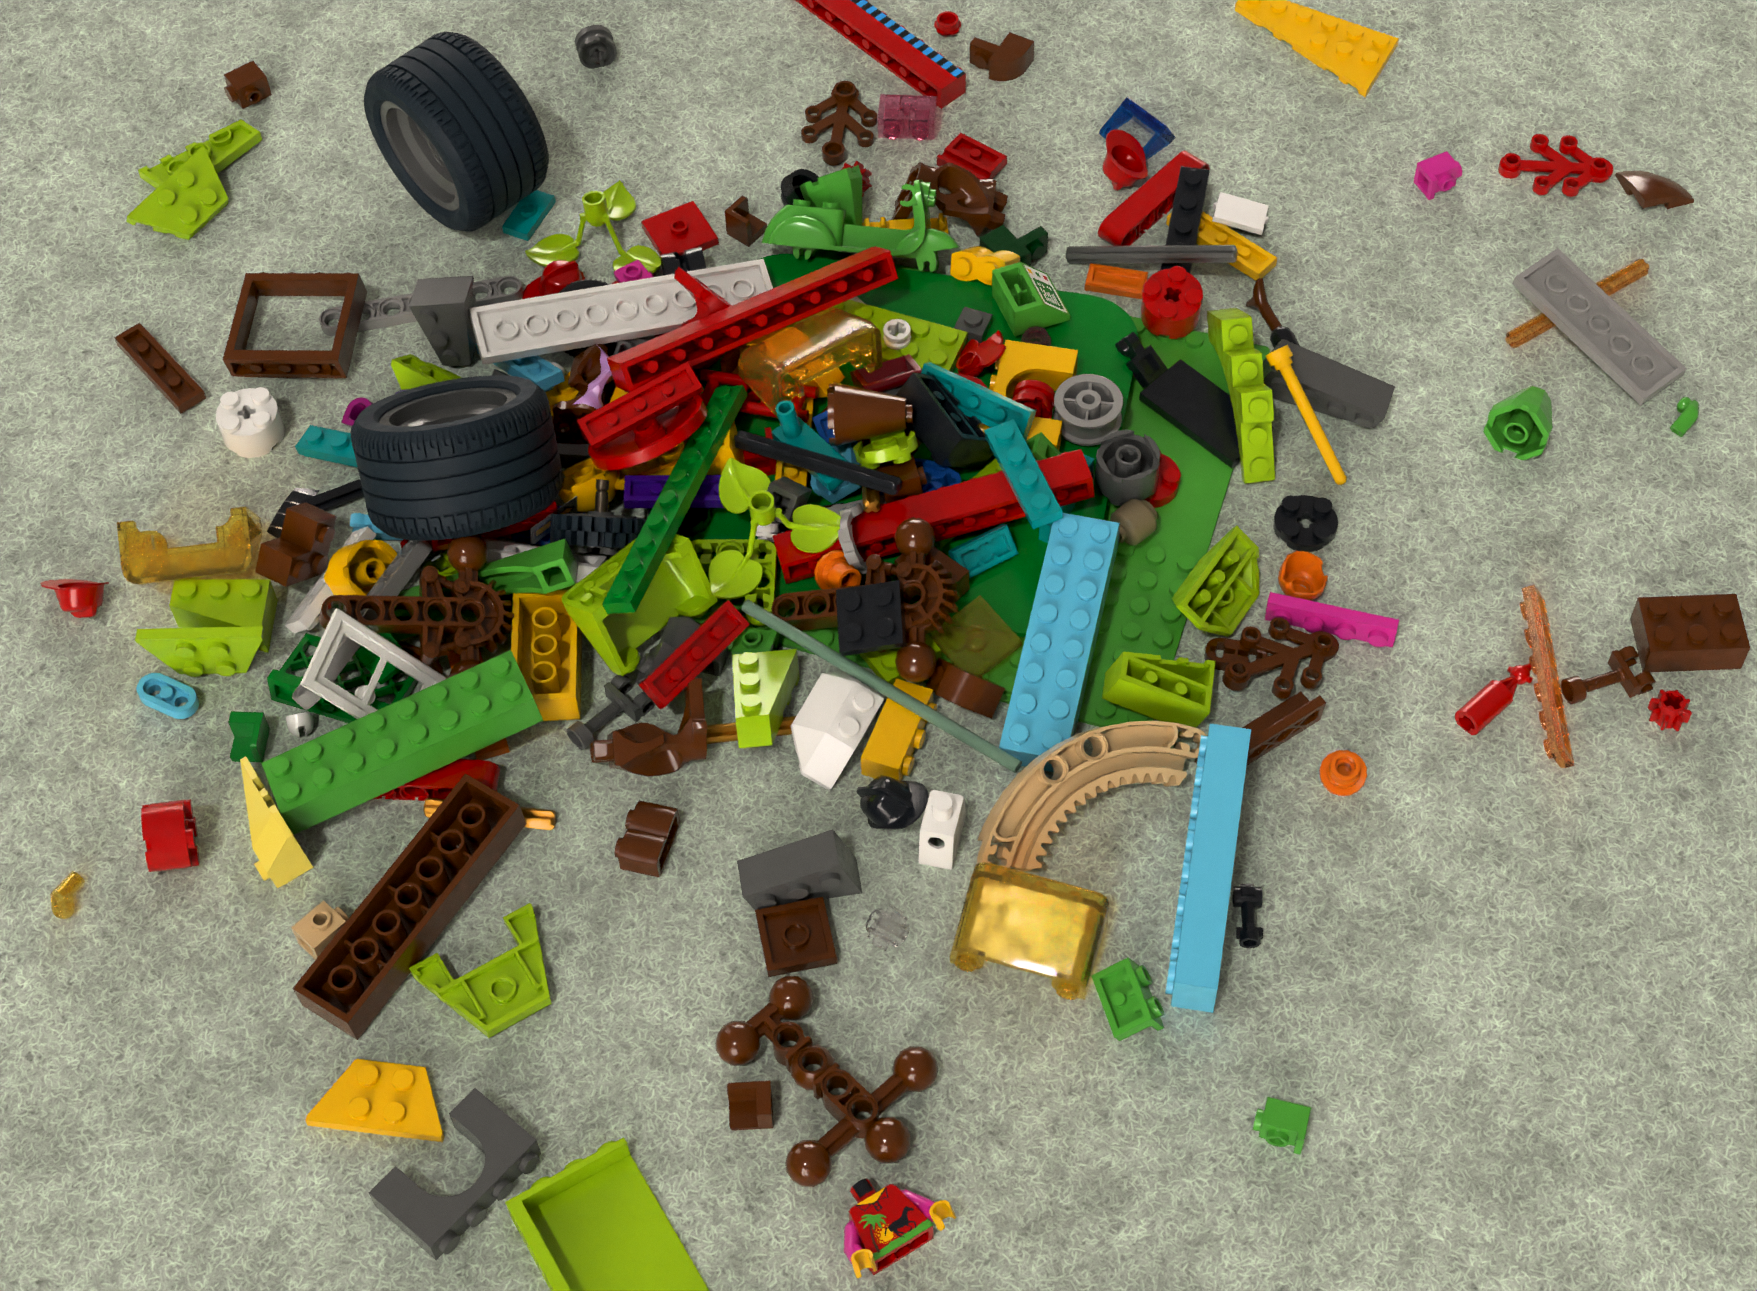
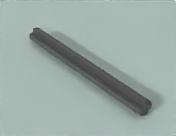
M1235 245L1069 246L1066 250V259L1069 264L1234 263L1237 261L1238 250Z

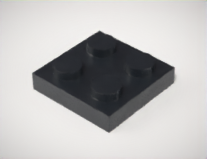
M900 580L836 590L839 653L842 656L907 647L903 584Z

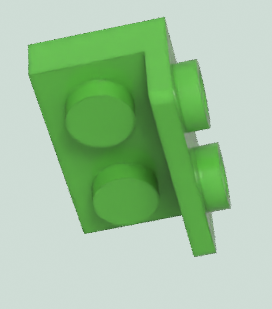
M1127 957L1091 975L1113 1036L1118 1041L1150 1026L1157 1031L1164 1028L1161 1020L1164 1011L1157 997L1151 994L1149 985L1152 984V980L1144 965L1139 966Z

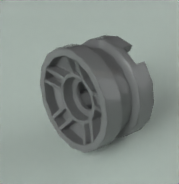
M591 25L585 27L576 35L575 46L583 66L594 69L608 66L615 60L617 50L612 33L608 28L602 25Z

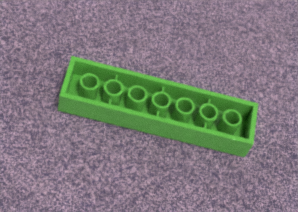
M509 650L261 764L279 811L295 835L542 722L543 718L513 653Z

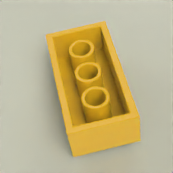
M556 590L547 594L513 593L512 613L514 617L512 619L511 651L543 721L581 719L582 631L567 613L561 598L568 590Z

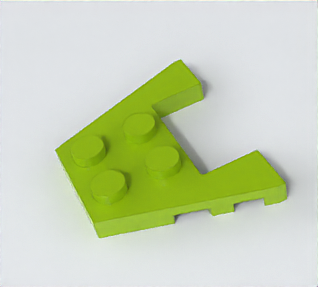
M531 903L503 917L505 926L518 946L454 980L438 953L409 968L415 980L488 1038L552 1004L535 913Z

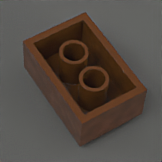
M1737 594L1637 598L1630 621L1637 651L1640 656L1642 672L1742 668L1750 650V644Z

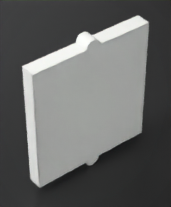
M1220 192L1217 202L1213 205L1215 212L1212 221L1262 235L1264 224H1267L1269 219L1267 217L1269 205Z

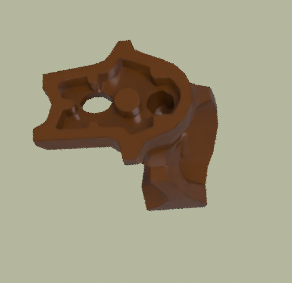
M919 162L910 170L905 184L914 186V180L922 179L923 182H931V189H936L935 205L942 211V215L957 217L967 221L976 236H979L984 228L994 230L1004 224L1005 214L1001 212L1006 206L1008 195L995 190L996 180H979L968 170L950 162L939 167H930ZM939 189L947 190L950 194H943ZM901 190L895 201V211L891 220L908 218L913 207L902 206L900 201H910L913 195L910 190Z
M702 678L693 679L687 684V688L684 689L685 710L677 734L672 735L649 723L632 724L623 729L612 731L607 735V740H594L591 742V763L609 762V768L612 769L616 768L641 776H660L678 771L689 761L706 759L707 721H705Z

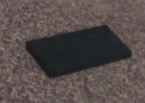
M1180 359L1140 392V401L1230 468L1235 467L1240 462L1237 431L1230 395Z

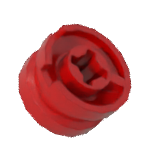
M1032 379L1023 380L1014 387L1012 400L1036 410L1035 417L1051 419L1055 391L1044 382Z

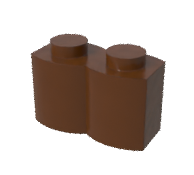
M639 800L635 809L629 810L625 823L627 831L623 838H618L614 852L615 857L618 858L620 869L654 877L661 876L680 825L678 808Z

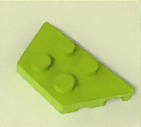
M203 146L199 148L127 215V222L131 225H136V223L153 227V231L164 234L171 233L175 237L190 240L226 207L229 198L206 149Z
M264 627L137 629L135 641L179 674H185L190 677H199L202 674L232 676L235 673H247L263 640Z

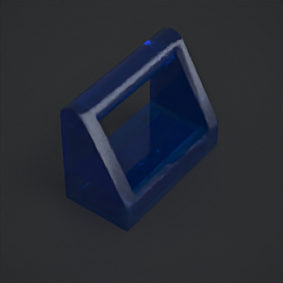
M1126 97L1099 131V134L1106 139V135L1111 130L1118 129L1133 119L1153 134L1152 138L1143 147L1146 160L1171 144L1176 138L1166 125L1128 97Z

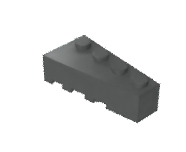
M1284 339L1271 351L1273 352L1288 344L1293 354L1291 366L1314 411L1354 422L1365 428H1375L1385 419L1395 386ZM1265 358L1263 360L1264 384L1272 389L1273 399L1296 405L1280 370L1276 371L1274 366L1270 367Z

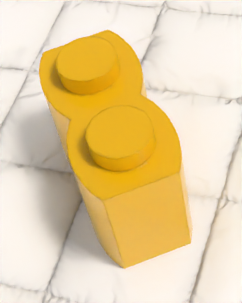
M969 247L952 253L950 275L962 281L978 279L984 284L992 285V270L1020 262V256L1006 250L993 253L985 247Z

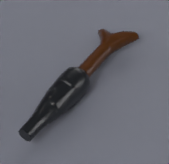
M1263 278L1257 279L1253 287V297L1246 302V307H1253L1259 310L1272 332L1270 341L1274 348L1282 339L1299 345L1294 333L1290 328L1281 325L1270 307Z

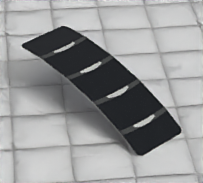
M295 488L279 508L267 532L276 538L281 537L286 509L301 504L302 500L315 496L319 490Z

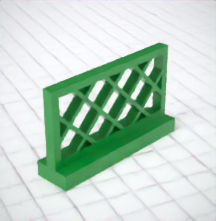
M306 633L281 669H273L267 677L271 700L303 709L292 699V695L304 676L299 677L290 673L304 667L307 670L313 655L306 657L305 652L310 645L318 647L322 637ZM354 654L352 661L346 664L340 674L357 670L359 677L342 681L340 675H338L336 685L344 690L368 685L372 674H364L362 667L365 666ZM409 676L407 680L394 683L392 678L387 681L389 685L374 689L375 700L370 706L379 710L390 705L376 700V698L393 694L395 697L392 703L408 697L418 681ZM323 698L306 710L345 723L357 720Z

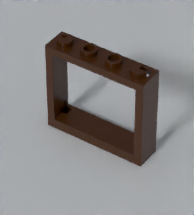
M246 273L223 356V361L231 376L258 378H347L367 296V290L359 273ZM259 296H345L332 350H245Z

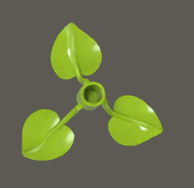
M620 180L604 192L590 191L583 195L584 212L579 214L580 224L575 241L569 235L554 234L540 240L531 249L525 250V254L530 260L544 267L557 260L575 261L579 257V251L576 247L581 245L585 222L587 221L595 227L606 224L616 249L621 255L613 261L614 271L637 259L648 272L654 273L661 268L660 257L653 249L636 245L626 252L618 240L610 219L614 221L625 219L636 210L634 197L626 190Z
M729 458L720 477L719 498L723 507L731 513L740 514L749 509L751 530L745 557L737 550H726L720 552L712 559L708 569L712 595L721 599H736L750 594L760 584L763 577L762 565L754 560H750L753 555L758 525L767 526L778 517L787 528L792 529L791 541L796 548L806 553H819L831 547L839 539L840 515L825 507L808 504L796 508L792 515L793 522H790L783 515L781 508H775L774 497L767 491L771 483L768 476L755 467Z

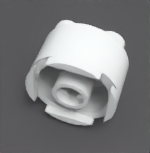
M266 388L241 389L235 392H226L221 396V403L216 411V421L224 443L229 450H232L241 457L255 458L268 454L272 451V447L282 441L285 433L284 424L277 403Z

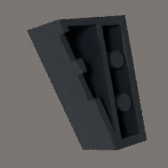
M913 372L895 396L907 398V404H913V423L909 424L914 429L916 438L925 444L931 452L933 461L940 466L981 470L993 455L985 438V433L978 427L982 422L976 416H972L969 419L958 408L961 402L935 376Z

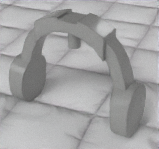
M861 503L850 504L839 510L841 517L840 529L838 530L839 542L848 564L853 565L859 570L860 574H866V562L863 561L864 559L856 548L852 525H850L852 519L859 515L863 508Z

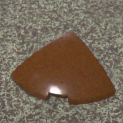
M1623 171L1615 174L1626 194H1633L1642 209L1664 204L1667 209L1694 203V198L1690 193L1671 179L1644 171Z

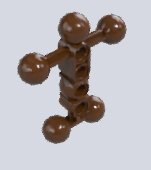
M785 976L777 980L770 990L769 1003L747 1022L731 1021L723 1025L718 1032L715 1046L717 1053L724 1062L731 1066H744L752 1062L759 1052L760 1038L765 1035L773 1043L774 1057L777 1062L786 1066L798 1086L806 1090H813L814 1097L817 1100L822 1098L826 1110L838 1121L818 1141L802 1140L793 1145L787 1154L785 1162L786 1172L793 1182L802 1187H815L823 1183L831 1171V1158L855 1137L865 1138L866 1150L873 1159L880 1163L893 1164L904 1158L911 1144L909 1130L900 1120L894 1117L879 1118V1115L906 1091L922 1092L931 1087L937 1078L938 1064L929 1050L921 1046H910L900 1051L893 1063V1075L870 1094L848 1072L840 1069V1065L835 1063V1059L829 1050L820 1045H813L810 1036L805 1038L803 1030L798 1024L789 1021L781 1022L782 1019L796 1021L806 1016L812 1007L814 1000L813 991L808 983L798 976ZM785 1041L796 1042L792 1047L781 1046ZM811 1064H817L821 1066V1068L816 1071H808L805 1069L807 1066ZM834 1088H842L846 1090L845 1093L841 1095H832L831 1093H829ZM859 1112H867L871 1115L864 1120L854 1117Z

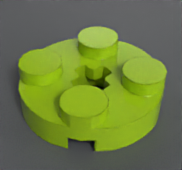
M903 430L870 438L871 444L864 447L861 441L853 447L857 463H860L861 466L875 469L883 462L892 460L894 464H900L911 460V452L917 449L918 443L914 431H910L909 436H906Z

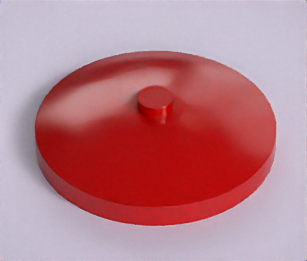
M698 394L595 450H592L589 445L588 454L594 465L601 470H618L644 463L666 453L691 436L706 419L707 408Z

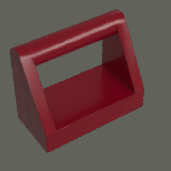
M908 354L851 371L850 375L854 387L884 392L903 386L913 372L921 373L922 369L911 355Z

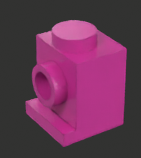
M1446 151L1418 162L1414 183L1428 200H1432L1435 193L1448 191L1456 185L1457 178L1462 176V167Z

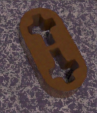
M1214 638L1207 643L1204 658L1205 661L1214 660L1215 669L1224 671L1225 667L1233 661L1239 660L1249 663V655H1255L1256 660L1267 657V652L1255 648L1247 649L1241 645L1240 640ZM1217 650H1223L1222 658L1216 657Z

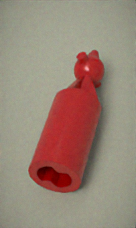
M1532 664L1510 666L1507 669V672L1510 673L1509 678L1500 681L1491 680L1455 713L1457 724L1469 734L1477 735L1512 703L1517 685L1532 682L1533 678L1530 677Z

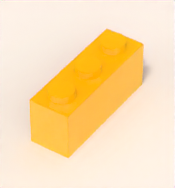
M895 679L893 684L895 687L937 711V704L934 703L933 689ZM887 697L861 756L862 775L872 778L885 775L902 781L904 775L909 776L915 759L912 755L915 748L921 749L926 736L924 727L928 721Z

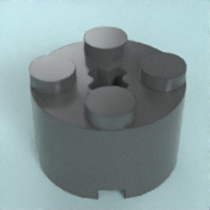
M1132 430L1116 431L1107 435L1102 440L1096 454L1095 482L1099 491L1109 498L1111 504L1122 506L1129 499L1144 500L1156 492L1160 465L1158 445L1151 437L1145 434L1144 437L1135 435Z

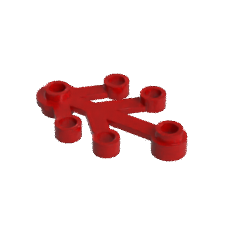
M1536 134L1531 139L1530 149L1535 153L1541 154L1549 161L1521 160L1519 155L1508 153L1501 158L1498 167L1499 174L1509 179L1517 178L1521 171L1551 173L1548 176L1540 175L1534 179L1532 186L1534 193L1546 195L1549 193L1550 188L1564 179L1562 192L1570 197L1578 195L1579 190L1590 182H1605L1613 173V165L1608 160L1601 157L1592 158L1577 147L1578 140L1570 135L1561 138L1559 151L1565 155L1572 156L1579 163L1569 161L1548 145L1549 139L1547 136ZM1570 174H1581L1577 178L1567 177Z

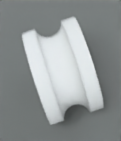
M902 319L888 321L883 328L885 345L896 350L907 347L911 340L910 325Z

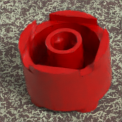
M1181 266L1163 269L1150 276L1143 285L1141 319L1147 330L1156 336H1159V334L1169 336V339H1178L1190 334L1196 328L1201 315L1203 290L1199 281Z
M191 799L142 805L143 841L146 843L147 852H145L149 872L199 866L198 846H195V837H198L196 818L193 817Z

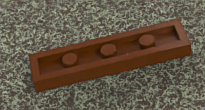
M140 322L114 337L117 346L180 414L206 399L203 389Z

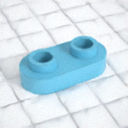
M161 673L145 675L137 684L136 690L141 702L170 717L185 719L192 716L198 710L199 699L195 690ZM155 691H160L157 695H151Z

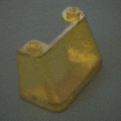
M836 307L828 308L752 347L746 348L738 360L739 376L778 418L775 408L779 402L784 400L791 401L796 395L799 398L804 396L805 383L847 362H850L856 369L861 367L862 364L869 373L881 368V332L870 320Z
M247 507L230 508L231 516L229 520L222 526H216L217 542L168 548L167 540L161 533L156 531H140L134 521L117 522L123 576L127 581L143 586L246 572L253 564L262 541L261 518Z
M978 863L974 867L950 952V963L967 972L982 968L985 960L1051 978L1052 987L1064 999L1075 1000L1080 998L1085 1000L1092 979L1091 975L1094 973L1108 927L1109 900L1104 895L1089 889L992 863Z

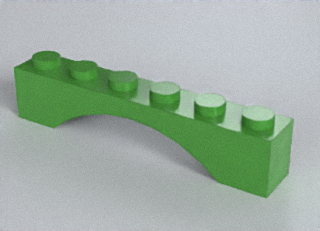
M565 538L487 563L482 569L478 570V581L488 585L490 581L495 580L496 585L493 590L496 592L500 589H505V595L513 593L547 594L575 585L578 564ZM458 573L446 576V580L452 582L458 579ZM419 585L401 591L398 596H419ZM443 587L444 597H451V590ZM404 609L394 611L396 618L401 621L411 619L409 612ZM438 610L427 612L429 618L433 621H442L444 618L443 614ZM390 633L396 641L418 635Z

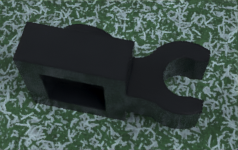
M1134 332L1115 344L1117 350L1122 355L1131 359L1126 363V366L1133 372V376L1142 388L1150 385L1168 370L1153 347L1150 345L1144 349Z

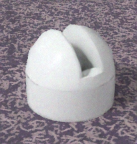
M312 712L286 716L288 730L293 736L300 737L299 729L304 728L306 736L312 732L314 728Z

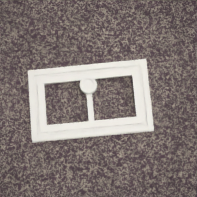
M336 608L300 685L354 718L359 719L377 711L370 704L375 700L374 689L387 662L422 683L421 690L445 680L446 677ZM343 635H346L380 657L369 684L358 687L355 691V696L324 677Z

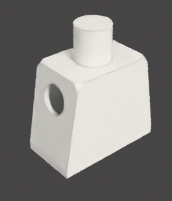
M938 790L930 791L920 828L919 864L952 870L966 818L964 796ZM935 837L943 840L945 844L943 846H935Z

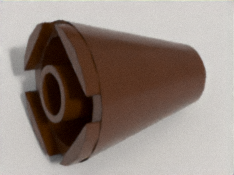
M841 383L829 384V388L834 393H828V429H833V435H835V438H829L830 446H840L907 430V423H913V404H907V398Z

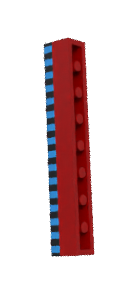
M795 0L939 108H944L966 93V73L960 67L952 64L941 53L926 45L922 39L915 37L904 26L889 18L885 12L878 10L870 4L868 0Z

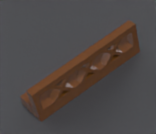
M1300 691L1242 727L1251 729L1247 765L1318 722L1326 705L1324 699L1319 695L1309 701Z

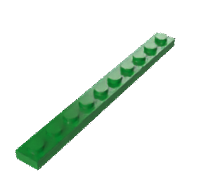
M725 385L715 389L706 406V419L690 436L602 603L607 614L636 612L748 395L743 385Z

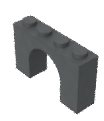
M476 1088L449 1113L454 1128L485 1155L483 1171L478 1180L469 1189L453 1196H435L421 1189L395 1166L369 1192L375 1207L435 1260L443 1253L445 1255L451 1253L459 1244L460 1236L470 1226L473 1228L479 1225L485 1218L487 1209L496 1199L498 1201L503 1200L511 1192L513 1182L522 1173L528 1174L538 1164L539 1156L541 1155L537 1140Z

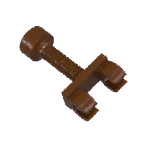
M1627 646L1619 651H1612L1608 660L1612 671L1584 680L1577 675L1565 678L1561 681V691L1569 704H1575L1584 701L1587 692L1619 682L1631 698L1636 696V694L1640 695L1653 689L1651 684L1656 681L1648 671L1636 676L1633 675L1629 667L1635 665L1637 662L1634 658L1640 656L1633 646Z

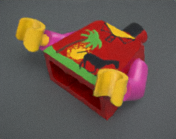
M865 1178L858 1181L850 1189L858 1204L849 1210V1222L844 1227V1253L853 1266L856 1278L862 1277L860 1271L864 1268H869L874 1276L932 1240L933 1224L931 1222H934L937 1229L942 1231L945 1229L943 1219L947 1217L956 1219L957 1217L950 1203L946 1200L934 1202L907 1189L900 1190L894 1184H889L877 1192L870 1181Z

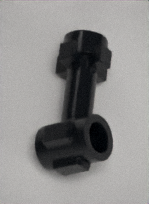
M1240 884L1239 887L1233 886V907H1241L1242 927H1236V939H1239V944L1243 948L1258 947L1261 944L1260 939H1263V928L1256 927L1255 908L1262 907V887H1254V884Z

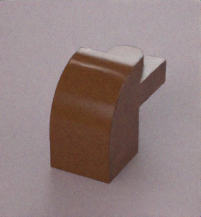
M1009 32L1000 46L976 37L970 43V63L980 69L989 70L990 80L1009 81L1023 75L1034 61V41Z
M939 657L935 672L926 684V687L933 689L936 695L991 719L1005 690L1004 687Z

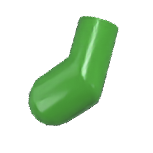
M1683 397L1678 402L1677 411L1681 415L1670 427L1671 431L1680 437H1683L1695 423L1699 414V403L1696 400L1692 401L1689 397Z

